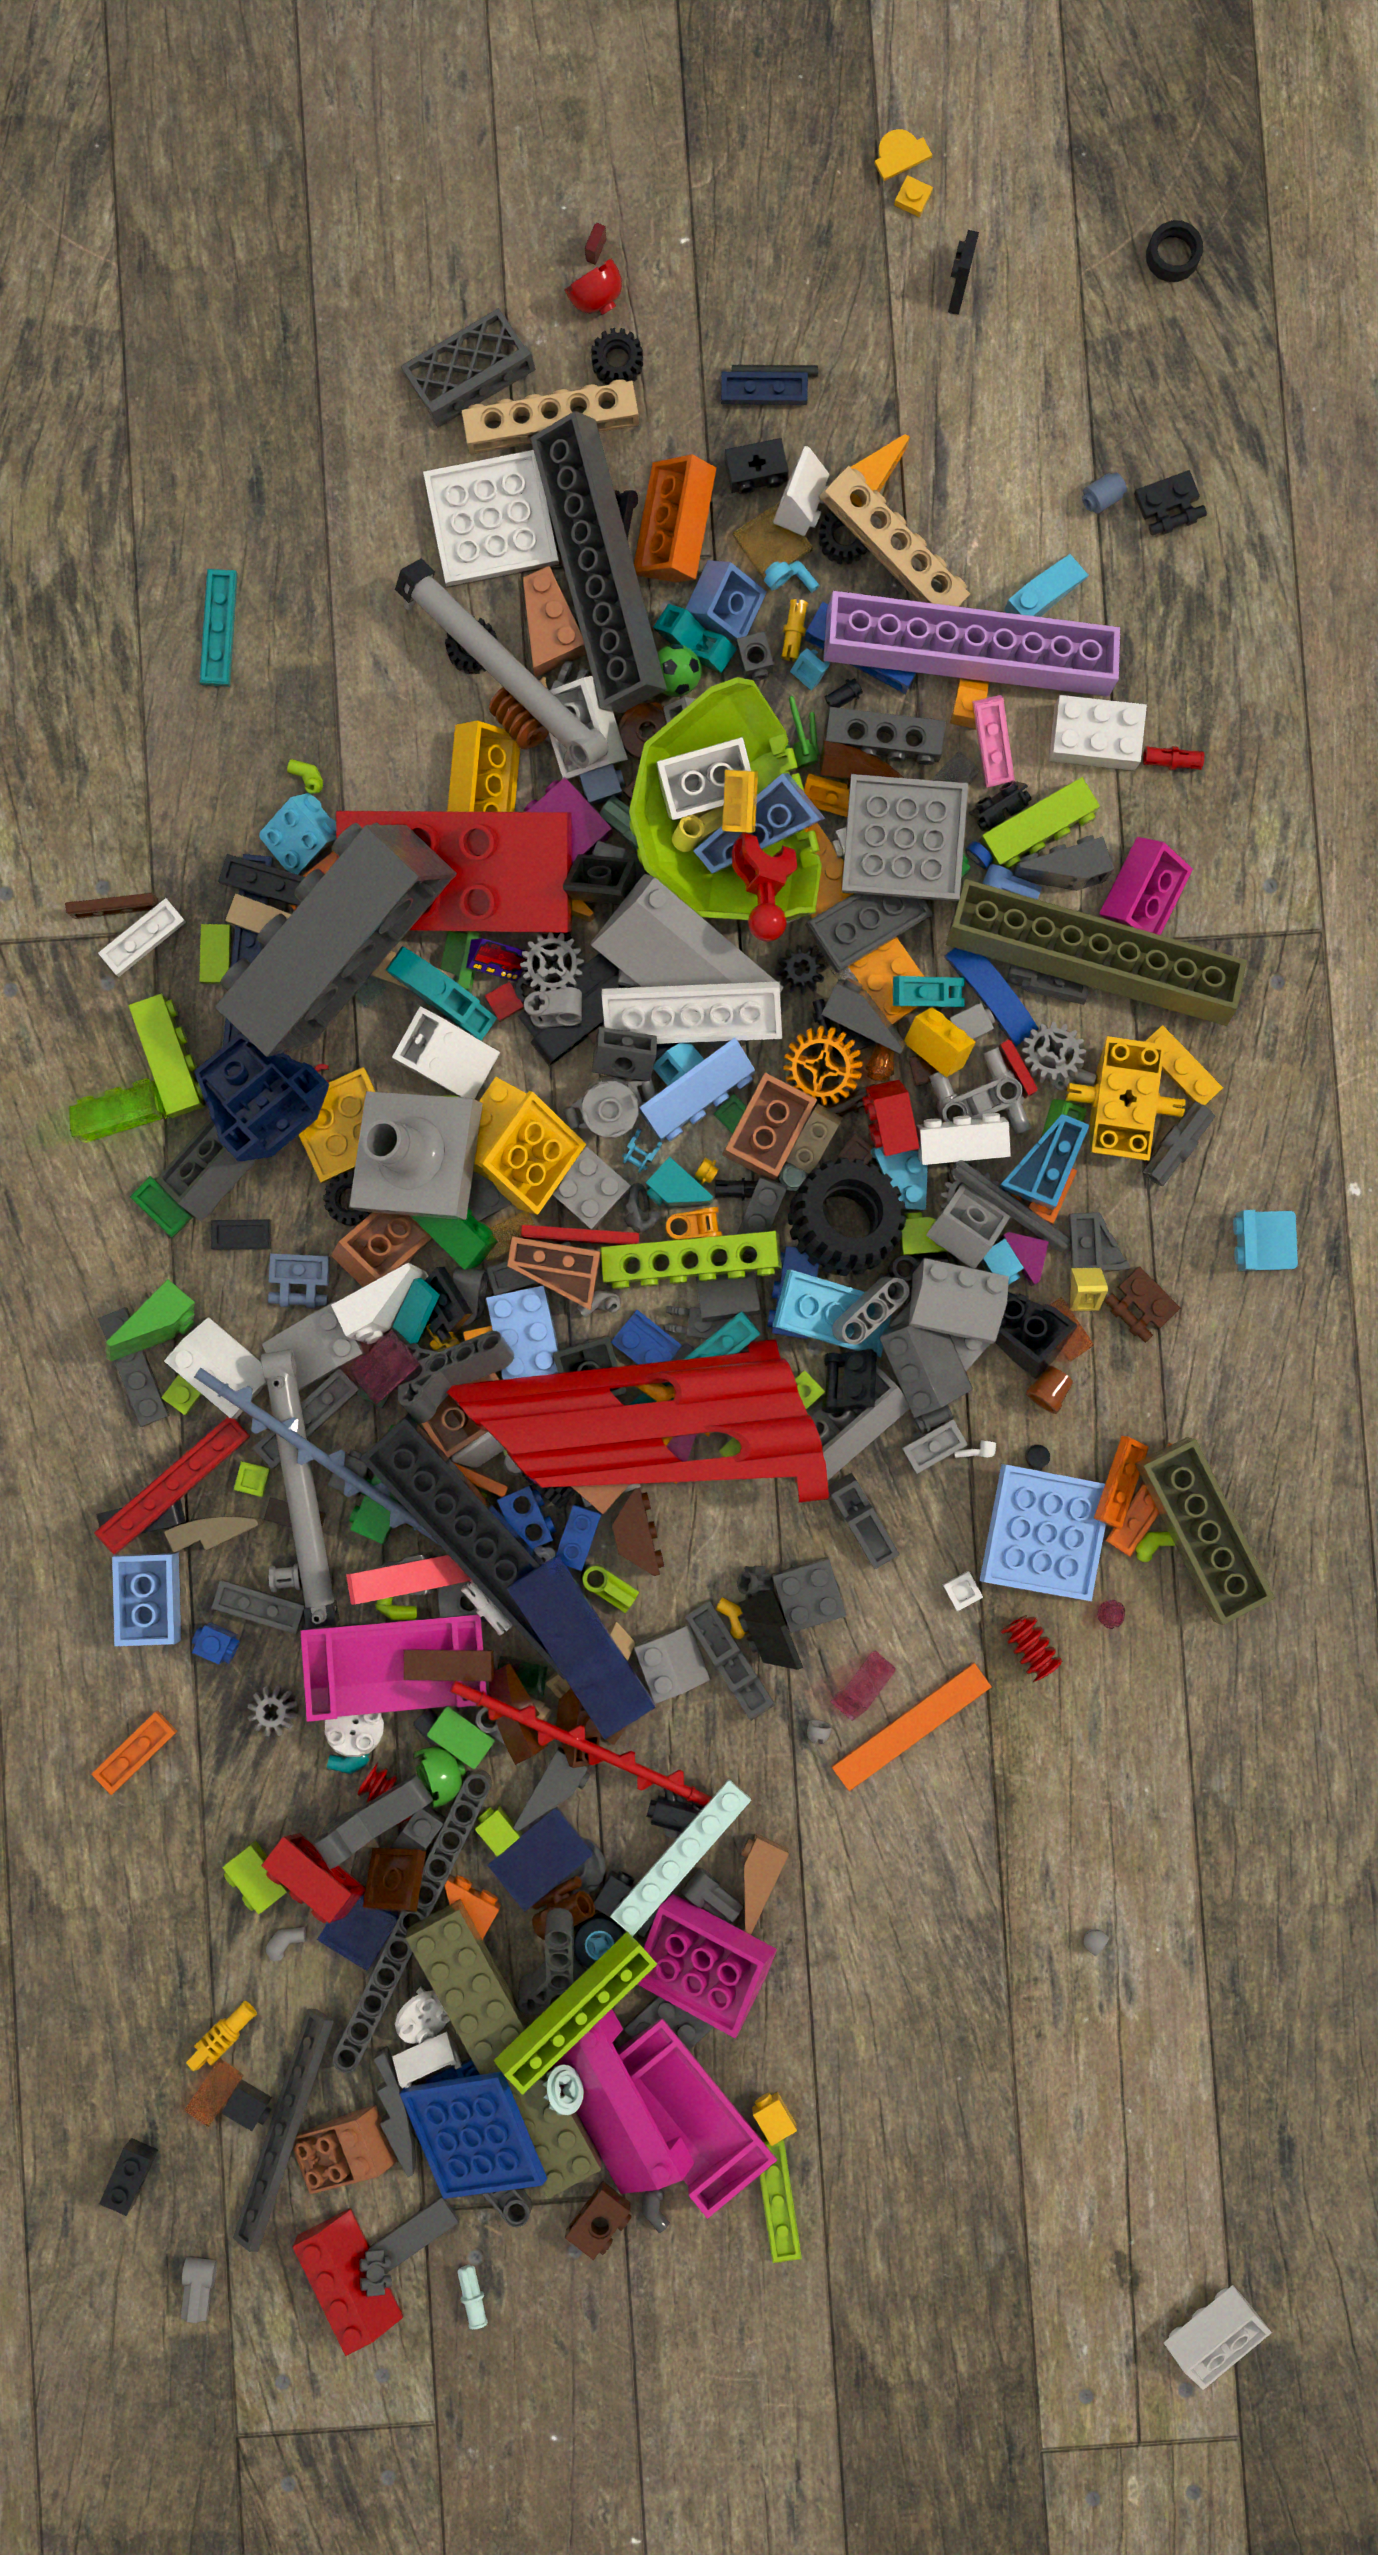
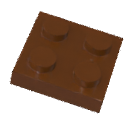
M372 1848L363 1908L382 1911L417 1912L426 1852L419 1849Z

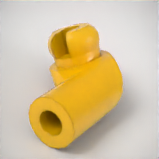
M721 1597L715 1610L730 1618L732 1626L730 1634L732 1637L742 1639L749 1631L744 1633L738 1616L743 1614L741 1608Z

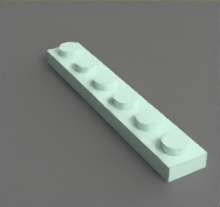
M728 1779L615 1908L610 1917L633 1937L750 1803L751 1798Z

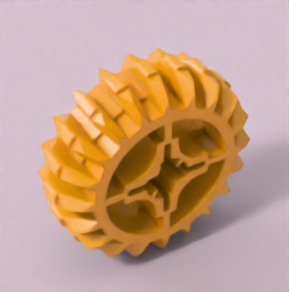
M824 1026L818 1027L817 1035L812 1028L807 1029L808 1039L800 1033L796 1037L799 1044L791 1042L789 1048L795 1053L787 1052L784 1056L785 1059L792 1063L785 1064L783 1069L793 1072L786 1077V1081L791 1082L795 1080L794 1088H801L804 1093L812 1095L811 1097L817 1100L818 1097H821L822 1105L828 1104L829 1096L834 1103H838L840 1098L838 1092L844 1098H847L850 1093L846 1087L853 1090L857 1087L856 1082L851 1078L860 1079L862 1073L854 1070V1068L862 1067L863 1062L853 1059L861 1054L860 1050L851 1052L849 1048L855 1044V1041L852 1039L847 1044L844 1043L842 1040L846 1037L845 1032H842L838 1038L835 1037V1027L830 1028L828 1035H825ZM824 1043L820 1055H809L808 1057L802 1055L808 1046ZM833 1047L842 1054L846 1067H843L841 1063L836 1062L833 1058ZM826 1055L825 1064L831 1070L827 1068L821 1075V1066L816 1064V1062L819 1063ZM801 1064L813 1073L814 1084H811L803 1075ZM827 1076H845L838 1085L822 1088Z

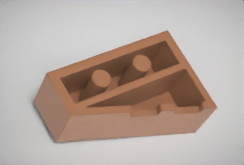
M512 1237L508 1267L589 1310L592 1309L601 1256L600 1251Z

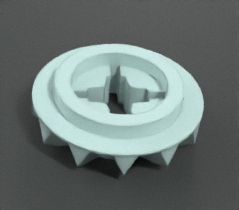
M554 2066L552 2071L546 2073L548 2080L543 2086L547 2089V2094L544 2098L549 2100V2109L555 2110L557 2115H571L579 2109L584 2094L583 2083L577 2071L571 2066ZM559 2085H564L563 2093L565 2096H560L561 2088Z

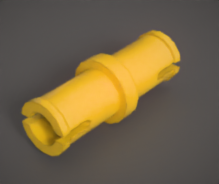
M797 599L790 600L787 624L783 627L785 638L780 657L786 661H790V658H792V662H796L799 657L801 639L806 633L804 622L808 602L804 600H799V603H797Z

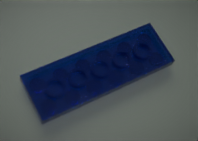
M559 1554L507 1587V1590L604 1739H607L656 1708L654 1701Z

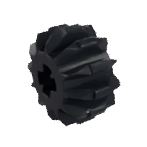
M797 945L796 954L792 950L787 949L785 954L788 959L781 957L778 959V963L784 968L777 969L776 975L786 976L780 981V985L786 986L788 983H791L789 989L791 994L795 992L796 986L800 987L801 995L806 994V986L814 992L817 990L814 981L820 983L824 981V977L819 972L825 971L826 965L816 964L822 959V955L816 954L814 957H811L813 947L809 946L805 954L802 953V946ZM801 964L805 965V971H809V973L803 972L801 976H798L796 974L797 969L793 968H799Z

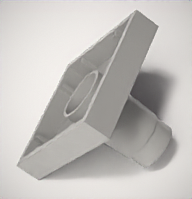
M366 1091L349 1207L362 1212L466 1220L483 1103L473 1098Z

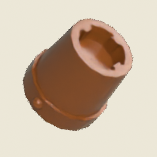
M1049 1366L1035 1383L1029 1386L1025 1393L1041 1408L1057 1414L1073 1384V1380L1061 1370Z

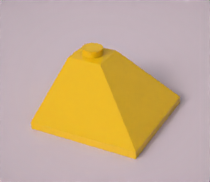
M529 1091L479 1163L499 1192L517 1209L538 1215L580 1155L586 1143L533 1091Z

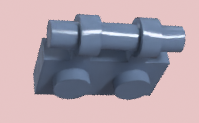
M270 1253L268 1283L280 1284V1292H269L268 1303L280 1304V1307L306 1305V1308L315 1309L316 1306H327L328 1295L317 1294V1285L329 1286L330 1257ZM291 1284L306 1285V1294L291 1293Z

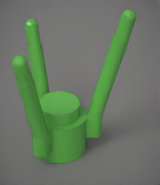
M790 696L789 703L799 742L793 744V751L798 766L797 769L819 762L817 756L820 755L817 744L814 712L809 714L810 743L809 739H805L795 699L793 696Z

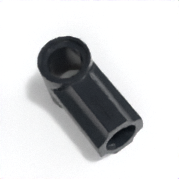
M946 1252L899 1256L890 1262L888 1272L890 1277L900 1278L906 1282L912 1281L914 1271L924 1258L948 1263ZM900 1261L907 1262L910 1267V1272L906 1277H902L897 1273L896 1268Z

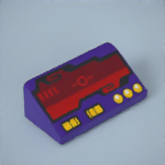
M483 938L471 939L466 968L507 980L517 981L522 971L520 963L527 961L522 956V952L525 950Z

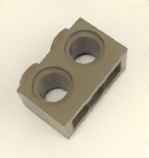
M817 1104L786 1161L809 1174L817 1166L843 1117Z

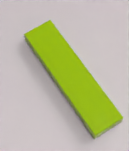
M761 2139L777 2158L774 2164L759 2175L772 2263L802 2259L784 2139L773 2146L770 2145L767 2139Z

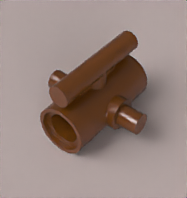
M574 1876L531 1899V1906L535 1910L547 1905L546 1909L535 1914L532 1919L533 1929L542 1940H545L546 1916L553 1909L561 1908L568 1910L573 1916V1926L593 1917L595 1906L589 1894L585 1891H579L570 1895V1892L582 1886L580 1877Z

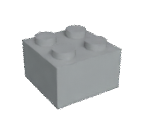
M586 1147L577 1157L552 1196L590 1230H595L627 1195L631 1185L592 1150Z

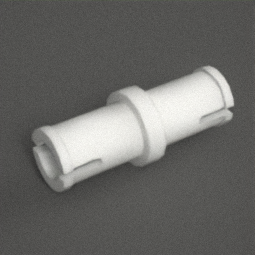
M471 1580V1583L468 1582L461 1591L478 1609L476 1613L480 1617L484 1616L496 1630L499 1636L504 1633L503 1630L507 1631L513 1624Z

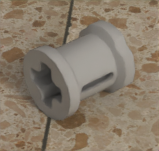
M298 1563L294 1564L293 1567L286 1568L269 1566L268 1576L271 1592H277L281 1588L295 1587L296 1590L302 1589Z

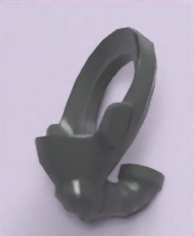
M640 1183L631 1185L629 1203L626 1204L629 1214L625 1217V1222L628 1227L637 1233H644L649 1228L654 1227L661 1214L659 1212H650L647 1191ZM639 1191H641L644 1199V1211L641 1210L639 1205Z

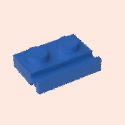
M639 1310L634 1312L611 1341L614 1346L638 1365L671 1361L682 1347L679 1342Z

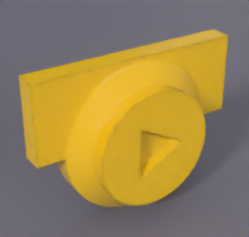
M896 129L888 132L881 139L879 144L880 158L875 160L874 164L883 181H886L931 159L932 153L924 137L916 140L910 132Z

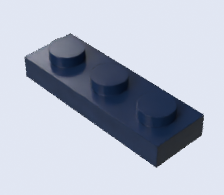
M721 371V404L807 405L808 372Z

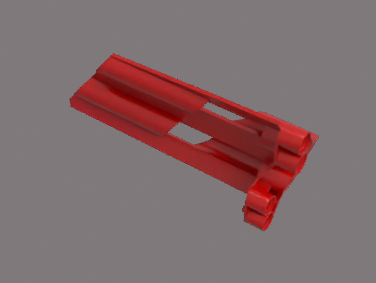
M776 1339L751 1341L746 1346L748 1347L747 1353L452 1385L446 1392L479 1428L488 1431L506 1449L517 1467L541 1488L794 1477L795 1483L798 1486V1503L829 1499L827 1469L821 1439L811 1416L808 1415L799 1395L791 1367L785 1358L780 1357ZM670 1382L675 1389V1397L670 1401L624 1406L612 1394L610 1389ZM721 1432L734 1437L740 1442L741 1450L735 1456L683 1462L666 1447L662 1438Z

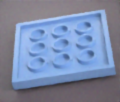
M1001 1464L980 1581L1092 1601L1106 1524L1094 1519L1105 1484Z

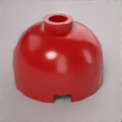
M612 258L564 289L569 300L581 312L592 314L599 311L601 315H604L616 307L614 300L621 293L622 278Z

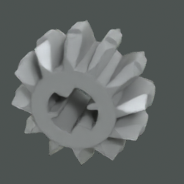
M279 1685L274 1688L273 1693L269 1686H265L263 1688V1695L258 1692L253 1695L257 1703L248 1704V1709L256 1711V1713L248 1717L249 1721L256 1719L259 1721L254 1727L256 1731L265 1726V1736H270L273 1728L278 1736L282 1735L283 1726L291 1729L293 1723L290 1719L298 1717L296 1711L290 1710V1708L298 1705L297 1700L288 1702L287 1699L291 1696L292 1692L288 1690L282 1696V1689ZM268 1704L270 1707H272L273 1705H276L278 1707L276 1711L277 1715L275 1714L271 1717L268 1714V1712L270 1711Z

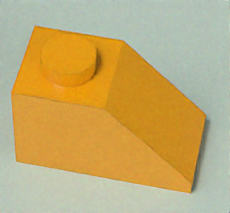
M959 678L950 724L976 729L972 701L987 698L989 681Z

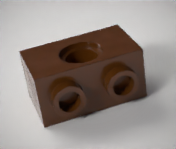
M602 2181L566 2228L565 2239L592 2260L599 2253L604 2255L613 2242L611 2237L617 2229L622 2231L630 2221L632 2216L629 2214L631 2202ZM597 2217H603L608 2221V2224L605 2227H597L594 2225L593 2220Z

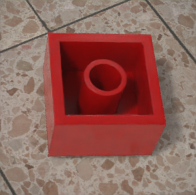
M898 1079L865 1087L867 1096L862 1097L865 1113L868 1114L870 1121H872V1124L868 1125V1131L875 1148H880L884 1156L919 1149L909 1092L902 1082Z

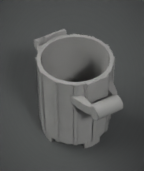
M600 1076V1078L588 1085L584 1096L575 1101L570 1107L563 1109L571 1129L576 1127L590 1128L591 1132L603 1136V1138L620 1137L633 1128L637 1116H639V1107L657 1094L652 1079L650 1081H627L619 1076ZM639 1085L642 1086L646 1098V1101L642 1102V1098L637 1087ZM579 1106L584 1120L583 1123H580L575 1107Z

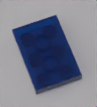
M556 1807L487 1866L525 1912L590 1858L594 1852L560 1809Z

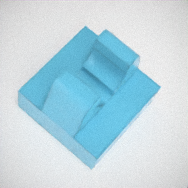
M806 648L799 655L790 672L812 690L818 685L830 663L828 661L822 662L816 656L818 653L816 650L810 651Z

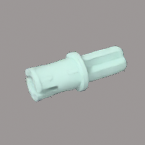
M465 2265L458 2269V2277L463 2295L460 2300L461 2303L465 2304L469 2329H479L488 2323L482 2301L484 2292L480 2291L475 2267Z

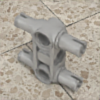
M999 1047L982 1053L992 1076L990 1082L964 1093L954 1094L948 1077L946 1078L940 1072L929 1076L938 1098L936 1107L939 1119L942 1122H951L947 1118L946 1112L950 1106L955 1105L960 1110V1116H970L971 1120L981 1119L983 1114L995 1113L1000 1110L1006 1111L1015 1134L1031 1129L1022 1106L1024 1103L1022 1085L1016 1080L1014 1072L1008 1071ZM1006 1082L1013 1087V1095L1009 1099H1005L1000 1093L1001 1086Z

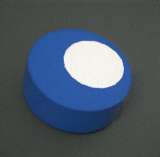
M972 841L965 848L967 855L979 867L986 869L993 862L990 852L980 843Z

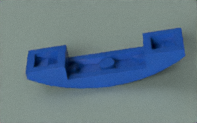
M958 948L952 949L944 956L961 978H965L984 1005L991 1010L993 1016L999 1022L998 1026L1008 1039L1013 1042L1015 1047L1030 1036L1032 1029L1039 1030L1012 988L985 956Z

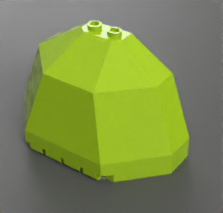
M739 677L708 688L644 743L629 809L631 818L629 825L632 834L636 837L639 847L637 855L644 869L698 915L708 918L748 920L751 911L758 906L757 895L746 891L744 881L737 875L732 865L719 872L711 873L693 851L706 839L697 843L696 847L689 852H682L673 845L672 834L681 818L672 820L668 817L656 761L743 737L751 771H758L757 795L782 773L790 774L789 771L798 768L793 748L785 749L789 742L786 731L753 680ZM800 773L791 775L804 791ZM804 829L763 849L771 857L781 850L782 845L792 848L796 852L797 869L791 876L787 877L786 884L775 896V905L784 911L787 921L816 912L822 865L819 855L815 854V852L820 851L815 830L805 832Z

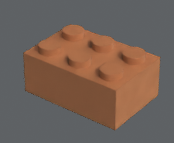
M764 1073L722 1156L759 1175L775 1180L817 1099Z

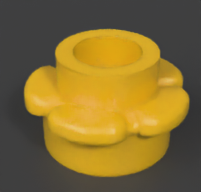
M705 1157L693 1177L700 1181V1185H703L705 1181L711 1183L719 1168L714 1166L716 1164L715 1159L711 1161Z

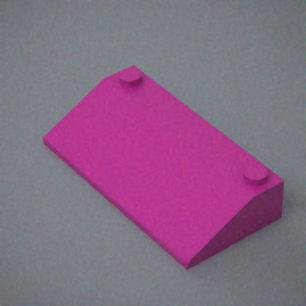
M479 1615L301 1630L307 1722L337 1719V1717L435 1707L476 1706V1703L450 1692L454 1681L404 1680V1650H483L481 1617ZM458 1681L477 1691L486 1692V1681Z
M611 2009L552 2067L554 2069V2066L569 2065L577 2071L583 2083L584 2094L582 2103L576 2112L620 2194L659 2190L682 2181L695 2162L681 2136L667 2142L663 2139L612 2043L623 2031V2028L613 2009Z
M663 2018L616 2049L665 2142L681 2136L694 2160V2165L683 2180L688 2185V2196L707 2219L777 2161V2158Z

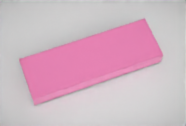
M998 695L972 701L984 785L988 788L1015 781L1003 697Z

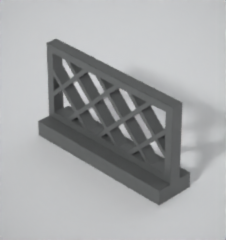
M499 308L401 365L403 373L429 411L437 428L462 414V410L468 409L471 405L481 403L536 370L532 354L527 346L522 344ZM499 320L502 325L500 335L486 333L487 327ZM468 337L478 338L476 348L462 347L463 340ZM484 340L497 342L495 353L481 351ZM503 343L515 345L518 349L510 355L500 354ZM445 351L453 353L451 364L437 362L438 356ZM459 354L473 356L470 368L456 365ZM478 358L492 360L491 366L485 370L475 369ZM419 366L429 367L426 379L414 377L411 371ZM435 369L448 371L445 382L432 380ZM454 372L467 374L465 382L459 385L451 383ZM429 387L443 389L442 395L430 402L427 397Z

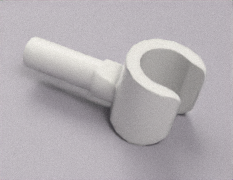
M981 1440L980 1449L958 1450L955 1452V1458L969 1456L992 1457L996 1451V1443Z

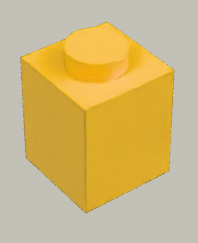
M778 2092L773 2095L766 2093L755 2101L756 2105L752 2107L753 2116L771 2146L797 2131L796 2122Z

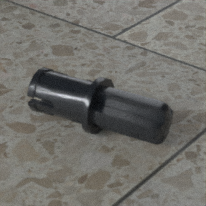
M742 1178V1180H715V1198H741L742 1201H745V1198H752L758 1181H745V1178Z

